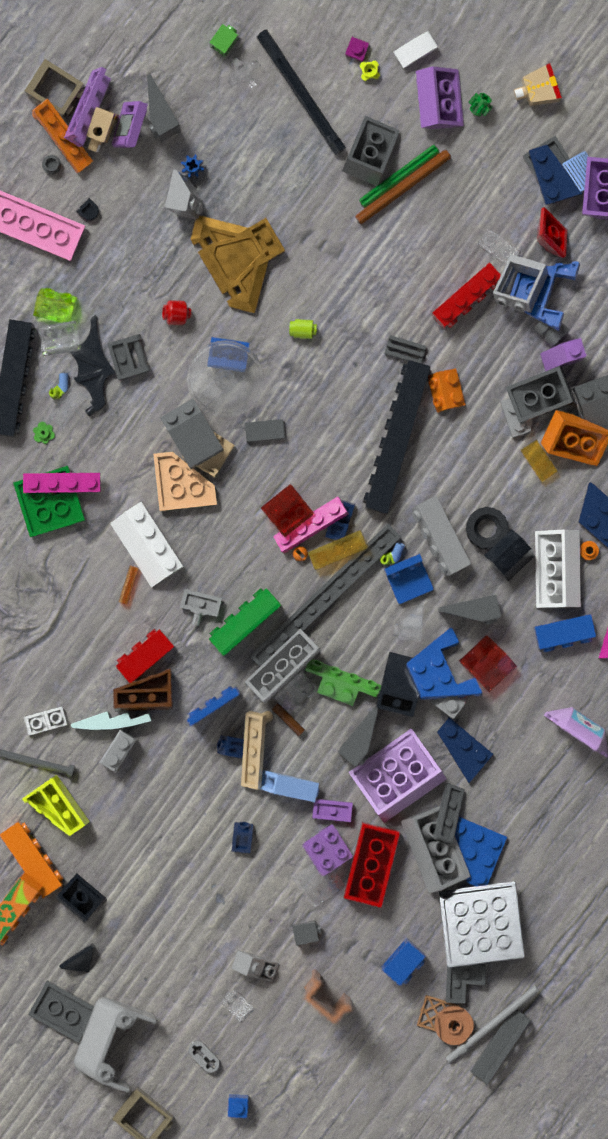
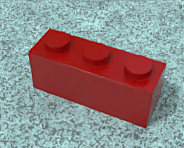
M153 629L146 635L148 639L145 642L141 643L139 641L131 648L133 650L132 653L128 656L123 654L117 660L118 664L115 667L129 683L134 682L175 647L161 629L158 631Z

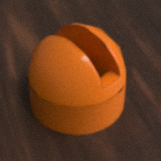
M298 546L293 550V558L296 561L302 562L307 559L308 551L306 548ZM299 549L305 557L301 558L296 551Z

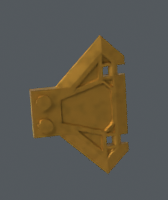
M199 215L198 219L195 220L190 239L193 245L199 243L202 247L198 254L222 295L227 292L231 297L227 301L229 307L255 313L268 262L284 253V247L267 218L248 228ZM208 237L213 241L210 245L206 241ZM237 286H239L242 291L239 294H237L236 290L234 289Z

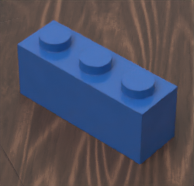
M591 614L533 627L538 649H543V652L555 650L554 646L562 645V648L574 646L573 642L581 641V644L592 642V638L596 637Z

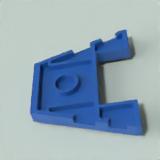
M574 261L572 264L563 265V263H555L554 266H547L549 274L532 312H524L559 331L564 313L546 309L556 277L576 280L580 263ZM518 272L510 296L527 300L537 277Z
M452 627L406 664L421 700L482 695L476 678L456 684L442 651L459 645Z

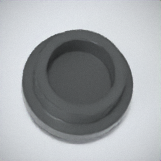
M55 155L46 156L42 162L43 170L48 174L58 173L61 169L60 159Z

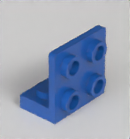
M420 554L384 569L398 604L433 590Z

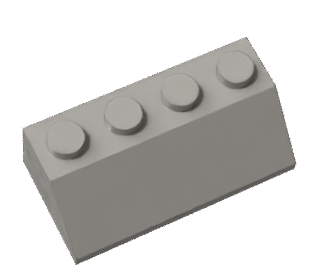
M299 629L245 683L266 703L321 650Z
M440 806L401 821L429 893L443 890L471 877L455 836L453 844L450 845L433 839Z

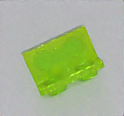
M41 288L36 297L33 316L70 325L77 297L70 293L55 292L51 288Z

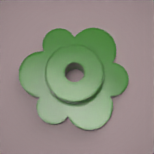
M39 422L38 427L33 429L35 433L34 440L36 442L42 441L44 444L55 437L52 425Z

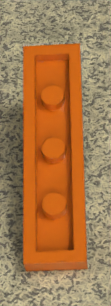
M49 99L44 100L32 110L33 118L41 123L76 173L81 172L93 162L83 146L79 147L64 138L68 125Z

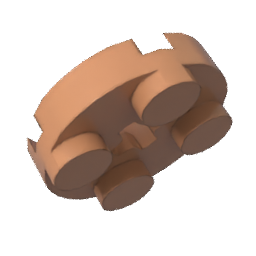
M455 1005L447 1006L440 1010L434 1022L436 1034L449 1045L464 1043L472 1034L474 1027L470 1014L464 1008ZM452 1020H455L456 1023H459V1026L456 1027V1030H452V1028L449 1027V1024H451Z

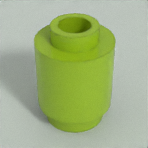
M295 319V321H290L289 336L300 339H313V335H317V324H314V320Z

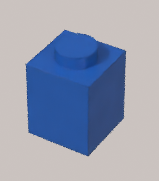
M229 1094L228 1117L247 1118L248 1095Z

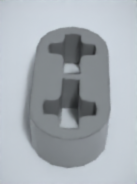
M196 1040L190 1044L189 1054L206 1072L212 1073L219 1068L220 1062L218 1057L205 1043ZM194 1045L197 1047L199 1045L202 1046L201 1052L204 1054L203 1056L198 1052L196 1054L193 1053ZM205 1057L209 1060H215L214 1068L212 1066L207 1067L208 1062L204 1059Z

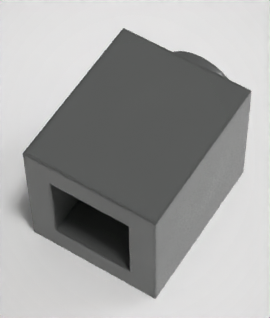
M315 920L292 925L296 946L319 941L318 936L322 935L320 924L316 925Z

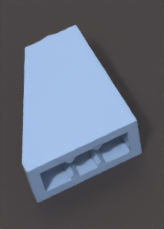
M263 770L262 787L260 789L277 795L315 802L319 794V783Z

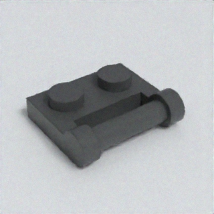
M140 334L107 343L118 381L151 371L141 345L142 338ZM130 343L134 345L140 368L135 369L128 348Z

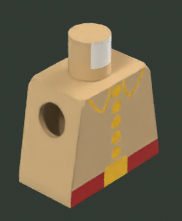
M551 63L522 78L523 87L514 89L516 100L527 98L530 106L559 102L562 98Z
M99 107L95 108L86 135L91 138L87 149L98 153L102 142L108 143L118 114ZM99 128L102 129V135L100 136L97 134Z

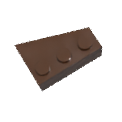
M171 668L113 689L115 712L173 710Z

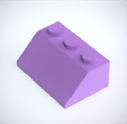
M432 66L416 71L421 128L441 129L464 126L459 70Z
M587 157L582 215L608 220L607 158Z

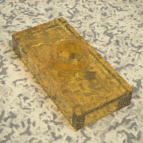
M537 440L520 450L541 482L558 472Z

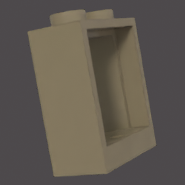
M44 59L26 87L25 93L40 104L46 100L36 92L50 70L73 83L76 87L62 109L52 103L60 116L65 119L67 115L70 116L74 111V103L77 99L80 100L85 85Z
M137 1087L116 1112L112 1120L135 1139H148L124 1119V1116L141 1097L165 1117L149 1137V1139H161L159 1136L163 1130L167 1132L174 1123L171 1121L173 1115Z

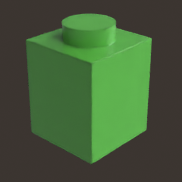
M222 24L210 40V47L226 57L238 40L237 30L230 25L226 27Z

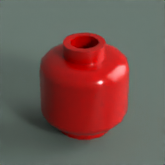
M169 300L166 305H163L162 318L169 325H184L187 319L191 318V308L187 306L185 301Z

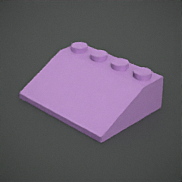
M412 728L369 757L362 766L358 765L349 771V774L383 823L447 780Z

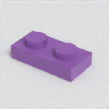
M315 799L312 818L351 822L353 803Z

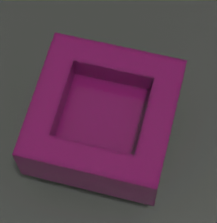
M351 37L345 56L363 62L369 43Z

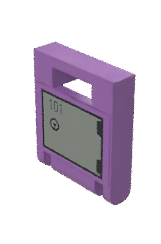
M141 101L123 103L112 140L113 147L130 148L136 146L143 119L147 113L148 104Z

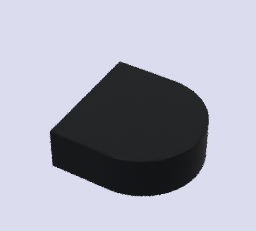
M90 198L76 211L86 221H94L99 216V208Z

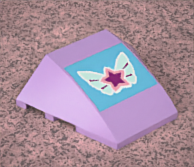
M573 707L545 712V717L608 758V745L603 727Z

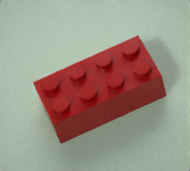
M362 822L344 892L345 899L382 907L400 831Z

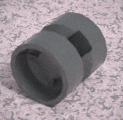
M541 321L533 328L540 336L546 335L545 340L551 347L570 330L563 323L558 331Z

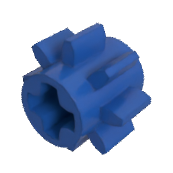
M196 154L193 158L187 155V161L181 162V165L185 166L182 173L187 172L189 179L192 175L199 178V171L204 172V168L200 167L203 164V160L198 161ZM195 163L197 168H193L191 171L188 165Z

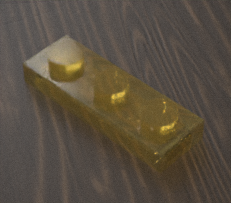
M359 530L308 552L314 569L319 570L369 548L363 532Z

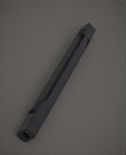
M267 29L263 30L256 36L333 153L335 155L341 153L346 148L333 130Z

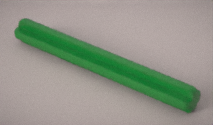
M432 145L360 198V204L366 208L438 155V148Z

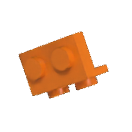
M456 368L428 375V384L431 388L436 412L465 406Z

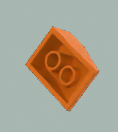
M556 410L542 438L541 444L548 454L598 466L608 445V430L573 414Z

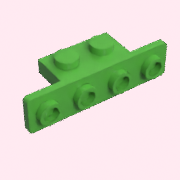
M311 659L305 668V671L323 677L317 693L353 706L359 691L377 697L381 687L380 684L373 680H366L354 673H348L340 670L338 667L326 665L319 660Z

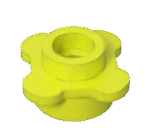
M377 61L362 62L360 64L362 80L367 81L371 78L376 80L380 77Z

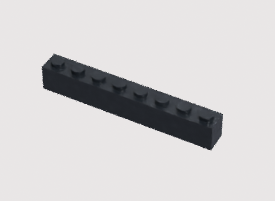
M408 360L407 364L403 363L400 374L404 375L402 383L398 382L395 393H398L396 401H392L390 411L393 412L392 418H387L384 428L388 430L386 438H381L379 448H382L380 456L376 455L373 466L377 467L375 474L371 473L368 485H372L370 493L366 492L363 500L367 509L388 514L431 366Z

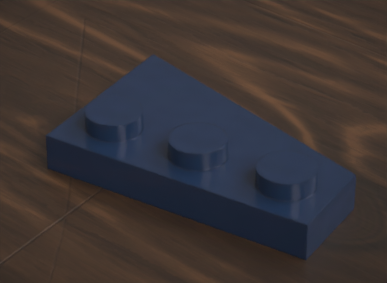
M450 717L437 731L467 782L470 783L493 756V753Z

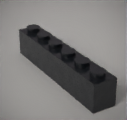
M9 319L0 373L1 436L15 438L16 434L20 432L21 423L18 422L19 415L23 414L24 404L21 403L22 396L26 395L27 385L24 382L25 377H29L30 366H27L28 358H32L33 347H30L31 339H35L36 328H33L34 325L30 322Z

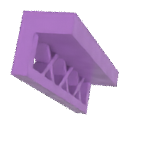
M103 67L91 72L64 136L65 139L79 147L84 145L95 108L100 107L111 78L104 75L106 69Z

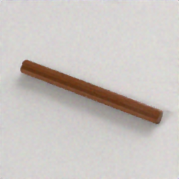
M445 149L356 214L357 221L363 224L449 161L451 159L450 153Z

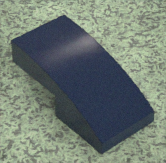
M345 500L341 501L349 514L328 526L325 535L326 538L342 543L344 542L355 506L354 503Z

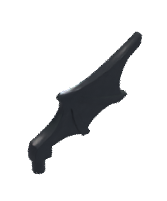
M96 315L90 320V332L85 341L74 348L69 346L70 354L73 355L78 365V375L74 377V380L82 384L92 397L90 402L92 406L85 410L89 417L105 406L104 383L107 377L116 373L101 348Z

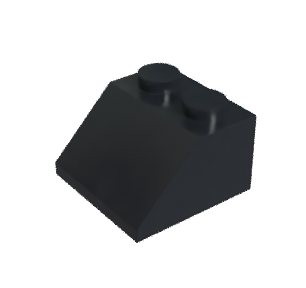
M511 529L484 556L503 578L509 582L535 557V554L525 540Z

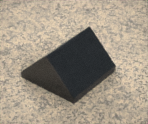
M76 873L55 898L83 922H86L106 897Z

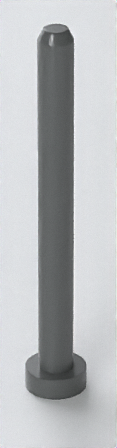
M0 749V757L67 774V778L72 779L74 765L70 764L67 767Z

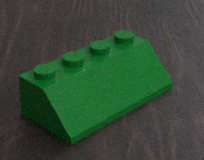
M260 588L252 595L254 599L250 603L245 601L238 608L240 612L235 616L233 613L224 620L226 624L223 627L219 628L217 626L209 633L211 635L209 640L223 656L229 653L282 606L267 588L265 590Z

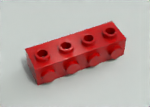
M489 262L433 311L431 316L443 329L447 326L451 328L458 322L456 318L461 314L465 316L473 309L471 307L476 301L480 303L487 296L485 293L489 289H495L501 274Z

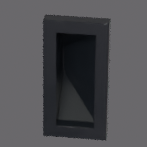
M91 943L59 965L60 969L89 972L94 944Z

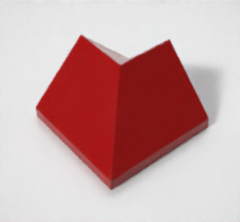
M543 207L541 208L538 223L537 242L548 253L564 258L566 257L567 229Z

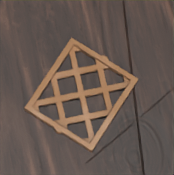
M426 995L423 1006L420 1009L421 1012L417 1026L435 1031L431 1021L437 1017L438 1012L435 1007L442 1004L443 1008H445L444 1003L455 1006L459 1005L446 1003L445 1000ZM429 1000L431 1007L425 1009L426 1001ZM432 1000L439 1001V1003L434 1005ZM434 1009L436 1015L430 1018L427 1011ZM425 1013L428 1019L421 1022L422 1014ZM452 1020L450 1026L451 1028L453 1027L455 1020ZM430 1022L432 1027L423 1024Z

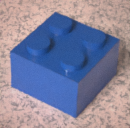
M406 938L381 966L382 971L399 986L402 983L406 985L412 978L414 969L419 970L425 963V954Z

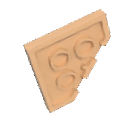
M173 452L153 454L160 511L217 505L214 484L195 469H190L188 464Z

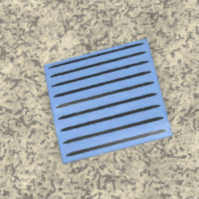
M585 151L562 164L580 192L585 187L587 157H589Z

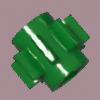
M475 93L468 102L471 105L469 109L475 116L480 117L482 114L486 116L493 108L490 105L492 100L485 93H480L479 95Z

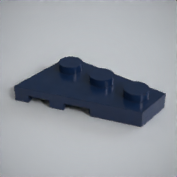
M548 145L528 150L545 206L582 195V192H580Z

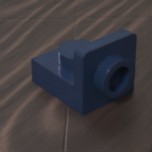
M221 735L217 742V754L243 759L244 739Z
M247 822L234 823L231 852L251 853L253 824Z

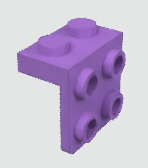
M333 824L323 828L318 834L303 843V848L322 876L327 875L353 857Z

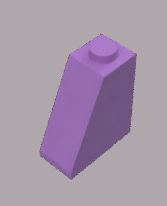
M581 338L562 343L540 353L545 371L558 366L564 367L580 362L586 357Z

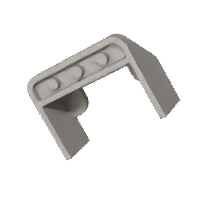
M107 997L98 999L74 1057L76 1069L102 1084L129 1092L127 1083L114 1078L113 1068L109 1064L103 1063L116 1027L129 1029L134 1025L137 1017L155 1023L154 1015Z

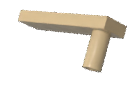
M270 711L263 713L246 712L241 786L256 790L262 787L265 727L267 723L273 720V714Z

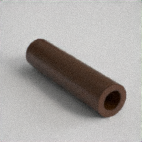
M279 703L271 709L298 737L305 731Z

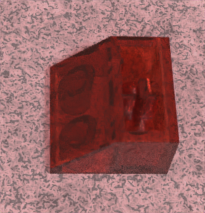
M291 484L261 507V510L284 538L315 514Z
M487 635L459 660L488 692L492 691L517 667L511 658Z

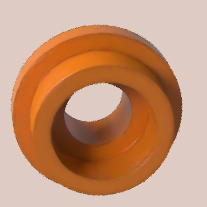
M586 541L580 546L582 558L592 560L597 557L599 548L595 542ZM587 547H591L593 549V552L591 554H588L586 552Z

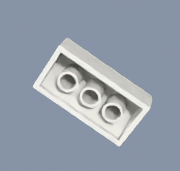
M142 502L130 508L110 523L151 588L184 567Z
M579 530L535 531L536 608L581 607Z

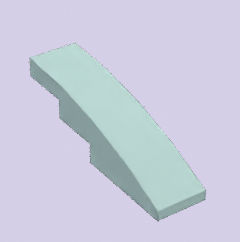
M109 711L72 723L71 727L90 730L116 729L152 721L150 713L131 719L129 712L111 718Z

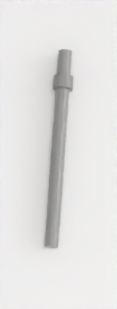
M534 985L468 1040L457 1045V1048L445 1057L447 1061L452 1063L461 1054L465 1055L471 1046L537 994L539 989Z

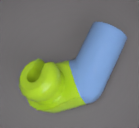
M68 373L59 374V384L49 390L51 398L59 399L68 392Z
M396 542L393 551L383 554L380 562L386 566L398 562L405 545Z

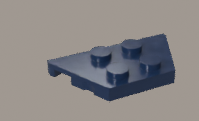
M589 482L578 523L605 547H608V496L592 482Z

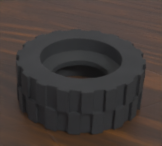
M493 507L477 509L469 516L466 523L467 537L470 539V542L482 549L493 548L509 530L505 515ZM491 519L495 522L497 530L492 537L486 538L479 534L478 524L481 520Z

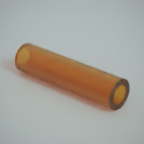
M129 566L119 598L120 603L128 605L139 568Z

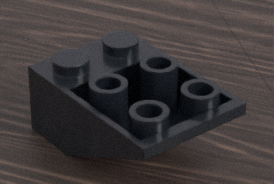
M389 652L375 708L410 717L414 716L419 693L406 667V664L413 657Z

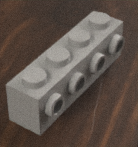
M437 496L411 508L413 511L412 516L422 528L421 534L428 540L430 551L434 557L436 556L439 562L438 567L445 576H449L471 565Z

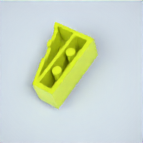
M55 775L21 799L51 820L50 822L69 836L90 822L58 775Z

